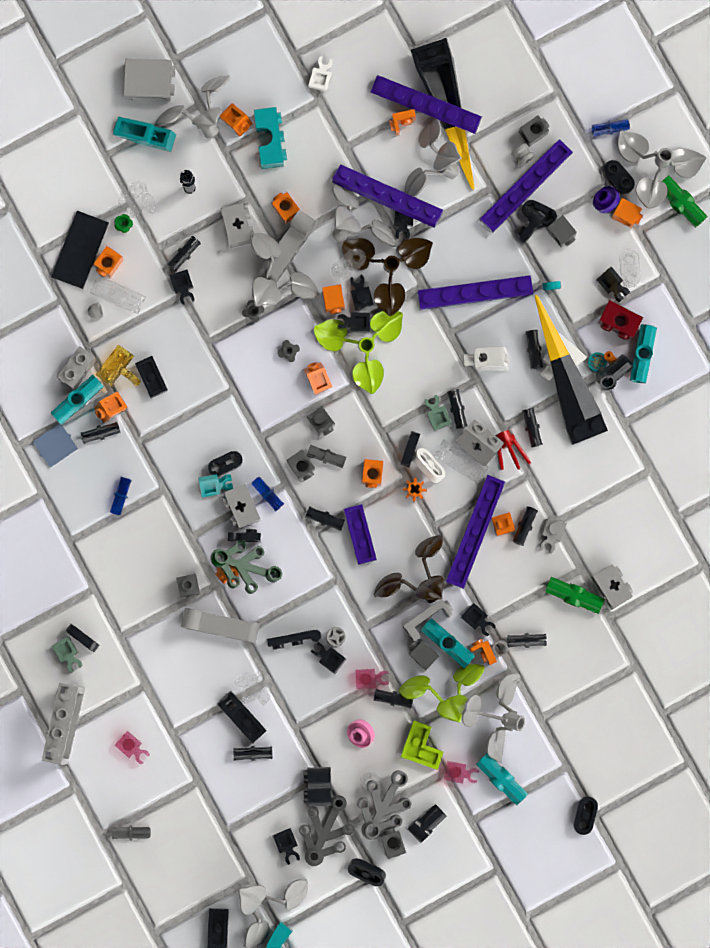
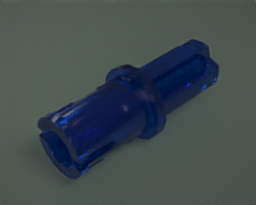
M624 119L613 122L608 120L606 123L591 125L593 137L604 134L613 135L614 132L629 130V120Z
M120 477L116 493H113L115 497L110 509L111 514L121 515L125 500L128 499L127 494L132 480Z
M257 477L252 482L254 488L262 495V500L265 499L275 512L285 504L273 492L274 489H271L261 477Z

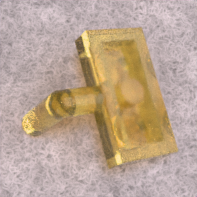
M117 345L96 373L98 378L111 387L120 375L126 377L135 386H139L141 383L138 377L126 369L134 355L120 345Z

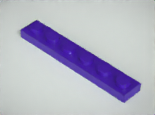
M379 75L376 76L370 92L473 134H476L483 117Z
M559 139L480 218V221L494 233L572 155L573 151Z
M341 164L332 178V183L433 228L436 227L443 214V209L412 197L405 192Z
M531 275L418 290L420 310L533 295Z
M487 475L446 583L464 589L505 481Z

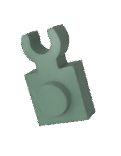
M434 395L436 402L430 404L428 399H425V405L431 409L427 416L433 430L436 431L451 425L452 422L445 406L439 408V397Z
M69 636L52 645L61 663L67 660V668L70 672H74L71 667L74 662L78 663L79 667L83 666L82 662L74 657L79 652Z

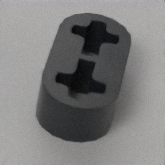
M528 200L523 204L522 212L527 218L534 212L528 213L526 206L530 207L531 204L534 205V210L538 212L540 211L545 215L548 212L551 213L553 220L545 221L544 218L540 223L544 226L551 225L557 219L556 211L542 203Z
M411 431L400 465L410 467L420 433Z
M231 451L213 459L208 465L210 474H217L220 477L239 468L243 463L242 455L237 451ZM232 455L240 458L237 460L238 464L236 465L234 463L226 464V462L231 460ZM214 463H217V465L225 464V466L220 468L221 472L219 473L211 470L214 468Z
M70 624L65 630L93 653L100 646L73 624Z

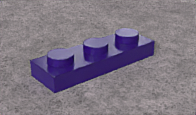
M363 505L345 508L344 513L358 565L376 561L377 558Z

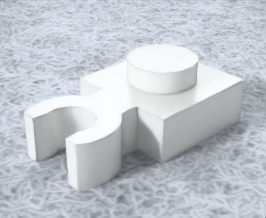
M320 56L318 59L319 69L313 68L308 87L327 92L332 73L327 70L332 67L333 61L330 59L329 63L324 65L322 64L323 56Z

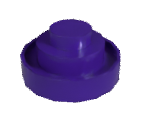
M605 186L595 194L593 206L600 213H609L618 205L620 194L614 187Z

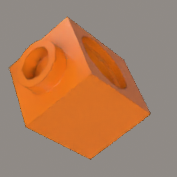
M288 192L284 194L279 193L273 198L272 207L286 225L300 209ZM288 203L290 204V209L283 211L280 209V205Z
M622 198L612 219L632 229L634 224H639L643 216L640 214L642 208Z
M106 246L94 263L95 268H97L95 271L104 278L106 275L111 278L124 259L116 251ZM106 259L113 261L112 265L108 268L103 266V262Z
M341 284L322 287L326 313L330 312L331 315L342 313L341 310H345Z
M364 459L362 484H366L367 488H377V485L381 486L384 461ZM374 469L378 472V477L370 479L367 476V472Z

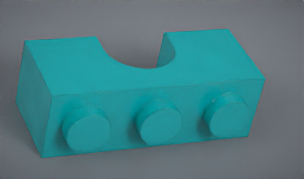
M276 107L255 109L256 131L267 132L272 136V141L268 145L259 147L261 168L283 167L284 161L287 160L286 149H282L281 142H285L284 132L279 131V124L282 123L281 112H277Z

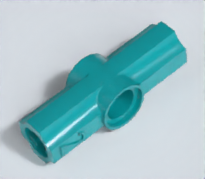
M647 324L640 325L636 350L634 352V368L631 370L629 381L646 384L657 327ZM639 350H646L648 358H641Z
M92 374L76 390L70 392L68 397L50 413L63 425L79 409L84 408L86 403L104 386ZM76 395L82 396V401L79 404H73L72 402L73 397Z
M432 618L421 629V632L464 669L475 657L473 653ZM446 638L452 639L453 647L445 648L442 644L443 640Z
M487 753L476 763L490 778L489 781L516 806L528 795L514 780L515 778L503 766L501 767L496 760L489 757Z

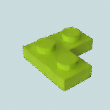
M413 720L401 757L438 770L444 752L426 746L432 727Z

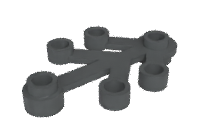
M396 770L392 773V783L382 801L378 791L379 784L374 780L367 782L366 788L371 792L376 811L374 817H371L368 799L361 797L357 801V806L362 810L365 821L361 832L366 839L374 840L380 835L382 830L402 825V818L398 815H392L390 820L380 821L385 815L411 808V801L405 797L401 798L399 802L389 805L398 787L404 786L408 781L405 772ZM397 775L401 776V779L399 781L395 780V777ZM375 783V788L371 790L370 785ZM365 800L366 805L361 807V802ZM407 800L408 805L403 807L402 803ZM395 818L399 819L397 824L393 823ZM373 826V831L368 833V828Z
M337 795L332 799L331 805L333 808L324 827H322L318 816L319 810L316 807L308 809L307 814L312 819L318 836L315 846L310 836L311 828L306 824L299 828V833L303 836L307 846L305 861L311 866H318L323 862L325 856L336 852L342 853L346 849L343 841H338L334 846L322 849L326 841L345 834L351 835L354 832V826L350 823L331 831L339 811L344 810L347 805L345 797ZM336 800H342L343 805L337 807L335 805ZM311 809H315L317 811L316 816L310 815L309 812ZM348 825L352 827L350 833H346L344 830ZM302 827H307L309 832L303 834L301 832ZM339 843L344 845V849L341 851L336 848ZM312 853H317L318 858L316 860L311 859L310 855Z

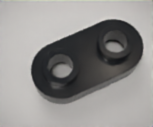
M610 160L604 165V176L619 193L629 194L632 192L635 181L620 162ZM614 166L616 172H611L610 167ZM627 181L629 185L623 186L622 182Z
M540 211L538 213L533 212L527 220L530 222L526 228L523 226L518 232L517 236L519 238L517 241L524 245L546 215Z
M583 797L578 803L573 823L574 830L578 834L587 835L593 829L598 810V803L593 797ZM587 802L591 804L589 810L584 808V804ZM582 821L586 822L584 829H581L579 826Z
M352 859L347 868L351 876L373 886H381L386 878V873L383 869L362 859Z

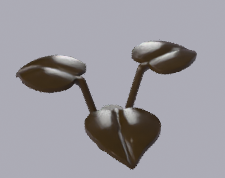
M363 238L343 242L342 250L347 263L356 270L367 269L369 262L383 263V269L389 273L388 284L382 283L377 286L374 291V301L388 316H392L400 310L406 296L405 289L400 283L392 284L393 273L398 269L400 262L403 261L412 269H419L425 266L429 260L433 242L424 238H410L403 241L398 248V252L403 258L391 255L386 259H371L375 255V247L369 240Z
M437 535L427 538L416 548L415 555L418 558L422 557L428 580L421 582L419 587L416 588L405 579H402L401 573H392L385 576L378 583L374 591V597L384 598L392 596L400 589L401 584H406L415 591L417 598L425 599L427 603H433L436 600L442 599L445 580L440 575L431 577L426 558L433 557L439 552L443 544V536Z

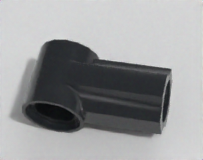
M622 354L608 367H602L597 371L596 378L600 387L605 391L614 389L617 381L634 366Z
M435 804L407 829L422 843L447 815Z

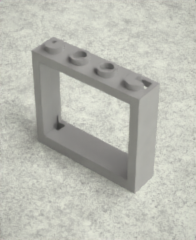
M59 683L41 761L59 765L69 763L85 688ZM61 688H65L64 694L60 693Z

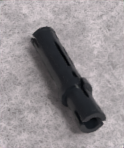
M184 170V173L181 172L180 183H183L182 186L186 193L192 194V191L195 192L196 190L194 184L195 177L190 170Z

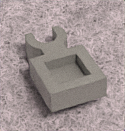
M548 517L542 536L547 538L541 543L540 549L543 550L545 544H550V553H553L555 550L554 541H561L567 523Z

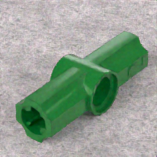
M668 175L661 181L667 186L666 198L670 201L671 207L678 214H682L692 226L698 227L708 217L695 203L693 196L687 190L682 189L672 177Z
M550 577L545 593L560 598L567 604L578 608L582 607L599 614L605 599L587 592L586 589L578 585L568 584L553 577Z

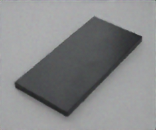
M77 211L51 278L84 289L109 222Z

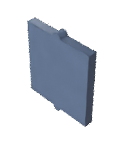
M60 423L33 441L40 452L39 455L45 459L50 468L78 450L71 439V434H68Z

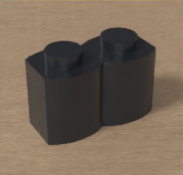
M307 767V771L304 772V783H308V791H304V803H308V807L331 806V767Z

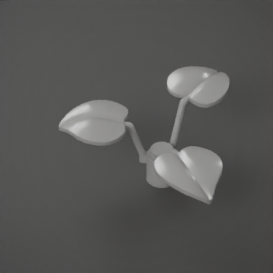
M230 75L211 79L202 86L201 91L203 93L206 92L209 110L193 118L184 110L185 107L183 105L174 106L159 116L155 126L172 123L180 118L181 115H186L193 125H196L198 129L201 128L206 138L217 135L219 129L216 124L222 109L220 107L212 108L210 94L221 89L231 78Z
M436 118L425 126L419 137V144L422 148H427L430 145V148L438 155L433 164V168L436 171H423L419 167L409 175L405 184V193L412 197L417 196L425 188L427 174H434L440 177L445 175L450 179H454L460 171V167L455 163L462 158L453 142H446L439 150L434 146V142L441 135V124Z
M621 131L618 137V149L620 155L626 161L637 163L640 157L647 159L655 156L654 161L659 168L654 180L643 178L636 186L638 199L648 209L659 206L667 196L666 184L657 181L663 168L667 167L670 163L671 166H675L674 170L677 175L683 178H691L699 172L706 160L704 155L689 149H677L672 152L668 148H662L659 152L655 151L652 154L645 155L649 150V143L645 137L637 133Z
M334 184V197L347 208L339 206L335 211V229L332 231L333 238L337 242L343 243L349 236L353 237L359 232L371 229L374 237L383 243L395 247L396 242L393 233L382 221L373 220L372 224L361 228L358 220L351 214L352 208L357 209L359 207L356 195L352 191Z
M252 234L251 246L254 253L263 259H270L265 278H256L252 285L255 307L279 303L281 300L280 290L287 286H291V292L300 298L309 299L319 295L314 282L303 273H293L290 281L280 287H277L275 281L268 280L274 257H279L281 254L280 246L272 237L266 234Z
M517 674L504 676L497 688V698L500 699L499 704L509 711L508 713L500 717L479 711L481 708V698L475 694L468 698L465 710L462 713V723L467 727H472L476 724L478 715L501 720L504 727H498L495 732L490 734L486 746L488 756L502 763L505 731H521L525 725L524 716L517 715V711H513L508 707L513 700L517 683L521 678Z
M297 879L291 882L285 889L284 899L266 895V888L262 885H251L238 889L241 912L246 915L253 913L257 922L251 923L247 928L245 948L257 947L268 936L269 923L261 921V918L255 911L260 906L262 900L265 898L278 903H285L286 909H294L303 902L307 894V879Z

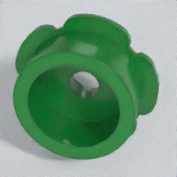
M122 214L115 218L114 227L117 231L126 233L132 228L133 221L128 215Z

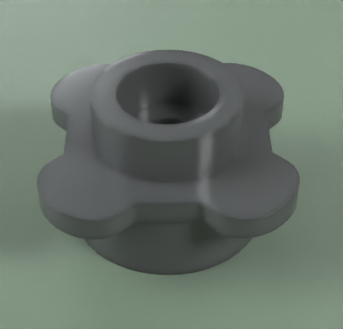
M249 300L246 308L242 311L243 317L250 318L254 323L258 322L260 314L264 312V307L262 305L255 307L254 301Z
M285 340L282 343L281 350L278 351V356L280 358L284 357L289 362H294L300 347L297 344H291L289 340Z

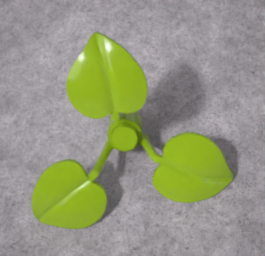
M384 311L375 314L370 321V328L375 333L371 338L365 337L359 341L344 338L347 335V328L343 330L337 329V325H344L342 321L337 319L326 320L314 327V334L320 345L329 351L340 350L343 346V341L357 344L358 349L365 353V362H359L355 365L352 372L353 380L359 387L370 394H374L383 381L384 369L380 361L368 360L369 352L374 349V339L377 335L384 342H391L397 339L402 329L403 313L398 311L396 314L388 316Z
M468 664L465 669L462 666L458 668L453 675L454 681L458 682L457 695L451 696L447 700H443L428 685L430 678L424 675L414 676L405 681L399 688L398 693L404 698L416 699L422 696L426 689H428L440 701L437 706L438 714L448 720L460 723L462 713L465 710V704L468 700L466 696L461 695V686H470L477 682L482 676L485 666L482 664Z

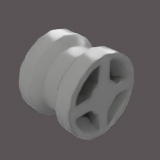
M527 143L511 153L514 158H517L520 167L535 157V154L528 149Z
M333 627L327 632V641L331 646L337 647L345 642L346 635L341 628Z

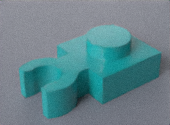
M217 474L198 478L202 498L221 494L220 489L226 491L233 489L232 483H226L232 481L230 474H226L218 479Z

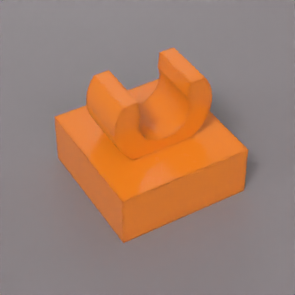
M510 512L491 518L496 536L515 531Z

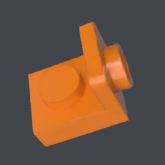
M233 103L219 116L239 137L248 131L249 127L253 124L249 117Z
M415 110L392 114V120H389L391 131H395L396 136L400 135L398 124L407 126L416 120Z
M313 362L304 369L315 395L332 387L325 367L321 362Z
M118 391L100 400L94 407L96 416L103 423L108 422L110 418L128 408Z
M480 639L471 643L473 647L469 649L470 652L482 649L480 655L484 663L488 662L491 665L497 662L488 641L483 642Z

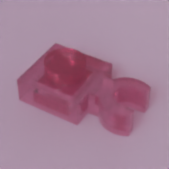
M375 669L355 670L356 689L376 688V682H379L381 685L389 684V681L384 682L381 680L383 674H389L388 671L384 670L379 674H375Z
M129 731L115 744L128 758L134 754L139 764L144 763L140 760L142 753L148 757L150 756L147 750L139 748L142 742Z
M447 761L444 780L463 784L464 778H467L469 782L477 783V780L471 779L470 775L472 772L479 773V770L476 768L466 770V764Z

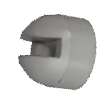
M100 303L89 306L88 315L91 318L98 319L103 317Z
M496 641L492 646V651L496 656H504L508 651V645L505 641ZM498 643L505 649L504 652H503V650L497 645Z

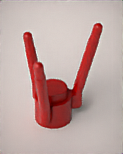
M506 430L495 435L504 442L502 449H508L518 470L521 467L511 447L513 444L526 462L531 464L530 459L516 441L514 434L511 435L510 431ZM500 448L497 452L500 470H504L502 452Z

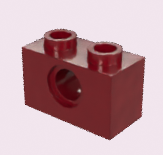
M609 300L598 324L601 325L600 328L608 332L612 330L618 333L617 336L627 341L628 339H633L644 317ZM618 317L622 318L625 322L624 326L616 325L615 319Z

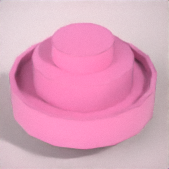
M354 720L347 728L349 740L357 747H368L374 741V730L364 720Z

